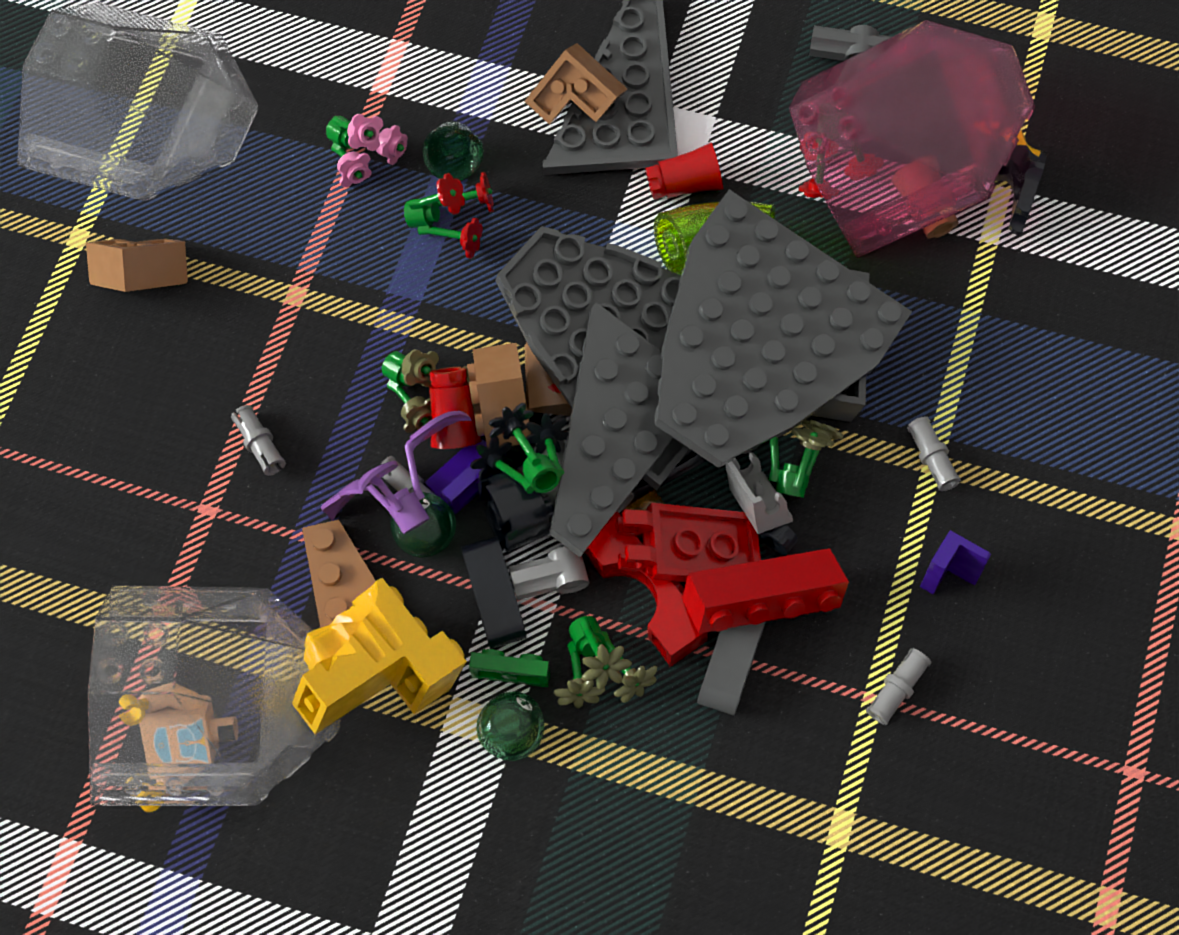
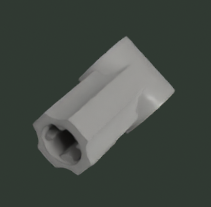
M566 546L551 551L545 558L509 566L517 600L557 591L560 594L574 593L586 588L590 583L583 557L577 556Z

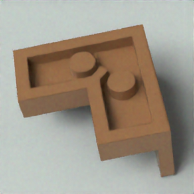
M576 43L565 49L524 102L549 125L556 120L571 100L597 122L612 104L627 91V88Z
M165 238L139 242L121 239L86 242L88 275L91 285L128 292L180 285L188 282L185 241Z

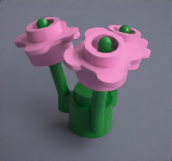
M362 114L354 115L351 121L344 116H334L330 120L326 128V136L333 142L331 150L341 157L337 163V169L342 175L339 182L343 187H349L352 183H360L369 178L372 173L368 168L370 156L367 153L360 154L355 151L347 153L345 150L367 147L370 151L376 150L378 154L387 158L388 164L394 165L398 158L404 154L408 141L407 135L400 132L399 126L393 125L391 128H385L380 132V129L383 127V120L378 116L366 118Z

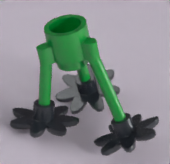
M520 403L513 411L508 407H504L502 409L503 417H496L489 421V425L494 427L489 434L491 438L489 447L487 448L480 444L476 446V450L481 458L471 462L470 467L472 469H481L478 477L479 481L488 478L490 473L494 476L503 471L520 483L527 493H532L534 490L538 493H546L553 490L558 485L560 476L564 474L556 452L559 453L561 451L558 440H566L568 432L562 430L567 423L566 418L557 419L552 423L549 414L545 413L542 416L541 425L535 422L525 424L523 421L534 415L532 410H525L527 407L525 403ZM527 428L533 434L525 437L522 431ZM503 434L505 440L515 436L527 455L523 464L524 476L510 467L513 464V460L504 455L510 450L512 443L505 442L499 446V438L497 436ZM537 443L536 450L534 451L531 445ZM546 449L548 456L542 454Z

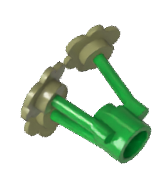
M805 420L802 422V425L806 428H793L791 431L792 434L800 439V444L805 447L800 466L784 463V468L781 470L779 466L778 438L770 439L771 471L769 481L777 482L776 492L804 498L809 476L819 451L822 447H833L834 441L831 439L838 440L843 438L844 435L838 432L836 428L814 420Z

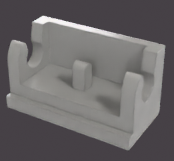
M749 453L751 463L744 470H740V465L736 458L725 464L729 489L757 534L793 522L785 498L781 493L776 492L764 472L761 471L760 461L754 453Z

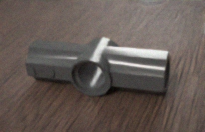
M814 25L809 56L845 61L849 68L857 71L869 70L874 65L910 71L915 40L879 35L875 28L868 25H857L850 30Z

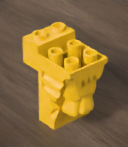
M383 578L377 580L370 588L353 600V606L349 610L337 615L330 625L307 633L304 641L306 648L304 660L309 671L302 675L292 705L315 735L390 684L412 713L416 714L452 688L467 662L464 659V653L460 645L455 640L449 639L443 631L429 638L424 623L418 617H413L404 606V600L399 591L393 586L389 587Z

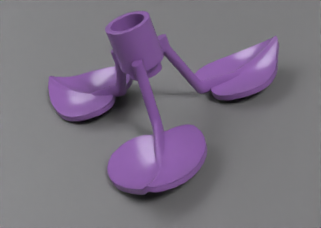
M462 411L447 412L432 419L410 436V440L405 444V451L414 492L410 493L406 487L393 494L386 486L381 477L399 466L396 461H390L369 470L360 479L346 485L321 506L322 511L334 521L336 515L356 494H362L363 491H369L389 511L403 534L419 527L430 518L420 503V500L425 498L420 489L413 451L419 443L444 427L459 421H472L471 418ZM373 485L378 486L386 498Z

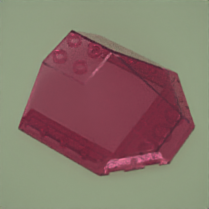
M925 20L803 81L789 110L807 169L855 256L858 258L988 199L996 187L994 181L1002 166L1007 165L1019 141L1017 136L1025 120L1030 119L1035 109V104L1012 45Z

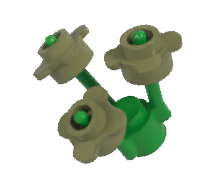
M414 349L407 355L394 351L383 362L382 374L390 379L387 383V388L394 391L405 403L401 410V416L406 421L403 427L406 433H412L416 429L419 430L431 421L430 398L426 400L423 396H416L411 399L402 387L413 386L415 383H420L424 387L431 386L430 371L436 369L435 365L439 361L438 354L434 351H429L426 354ZM464 366L463 368H466L467 381L470 382L467 366Z

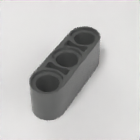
M766 621L757 625L749 624L720 631L700 689L697 704L735 716Z

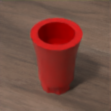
M712 142L679 156L658 161V164L645 168L653 199L664 197L669 199L696 192L723 190L721 172Z
M446 367L430 371L431 420L451 411L465 412L472 420L459 421L444 427L431 436L430 446L436 449H455L480 443L482 438L477 435L475 413L470 386L467 381L466 368Z

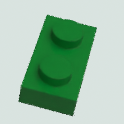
M483 649L481 653L471 652L469 669L472 678L541 687L549 686V661H543L541 656L521 654L520 658L508 657L502 651L495 649Z

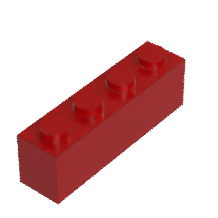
M828 548L690 572L687 576L682 600L699 634L711 631L719 632L743 625H757L765 621L795 618L803 614L819 611L828 612L835 608H840L849 581L831 549Z

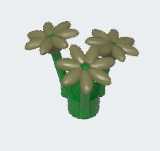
M584 616L571 623L569 634L572 641L567 644V648L571 655L573 680L567 682L568 689L554 690V694L561 697L557 701L559 705L573 703L575 708L579 709L583 706L584 701L598 703V696L605 692L608 677L616 683L624 684V686L614 692V696L621 697L623 703L629 701L635 694L639 697L643 696L645 692L644 687L656 683L657 679L654 675L657 672V666H653L648 670H645L644 666H640L637 670L635 668L631 669L632 662L622 657L624 647L618 646L615 648L608 633L601 631L596 618ZM580 654L585 656L582 659L583 664L591 668L583 675L581 673ZM620 670L624 673L623 678L619 672ZM594 679H596V687H593Z

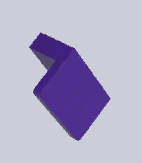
M483 439L478 444L464 447L426 481L427 488L438 498L446 502V506L454 514L459 512L479 494L478 477L481 469H472L470 464L475 459L481 458L476 450V446L480 444L487 447Z
M950 530L931 560L920 587L934 594L947 571L975 585L991 553Z

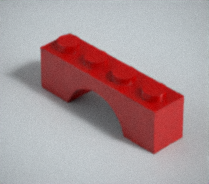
M617 511L584 554L602 578L627 576L640 581L650 590L657 607L653 618L648 624V638L671 667L707 642L708 632L698 633L682 600L684 588L680 582L654 580L652 576L646 575V569L638 572L618 569L617 555L620 552L625 553L627 545H644L639 540L641 535L631 537L616 534L615 520L617 517H621Z

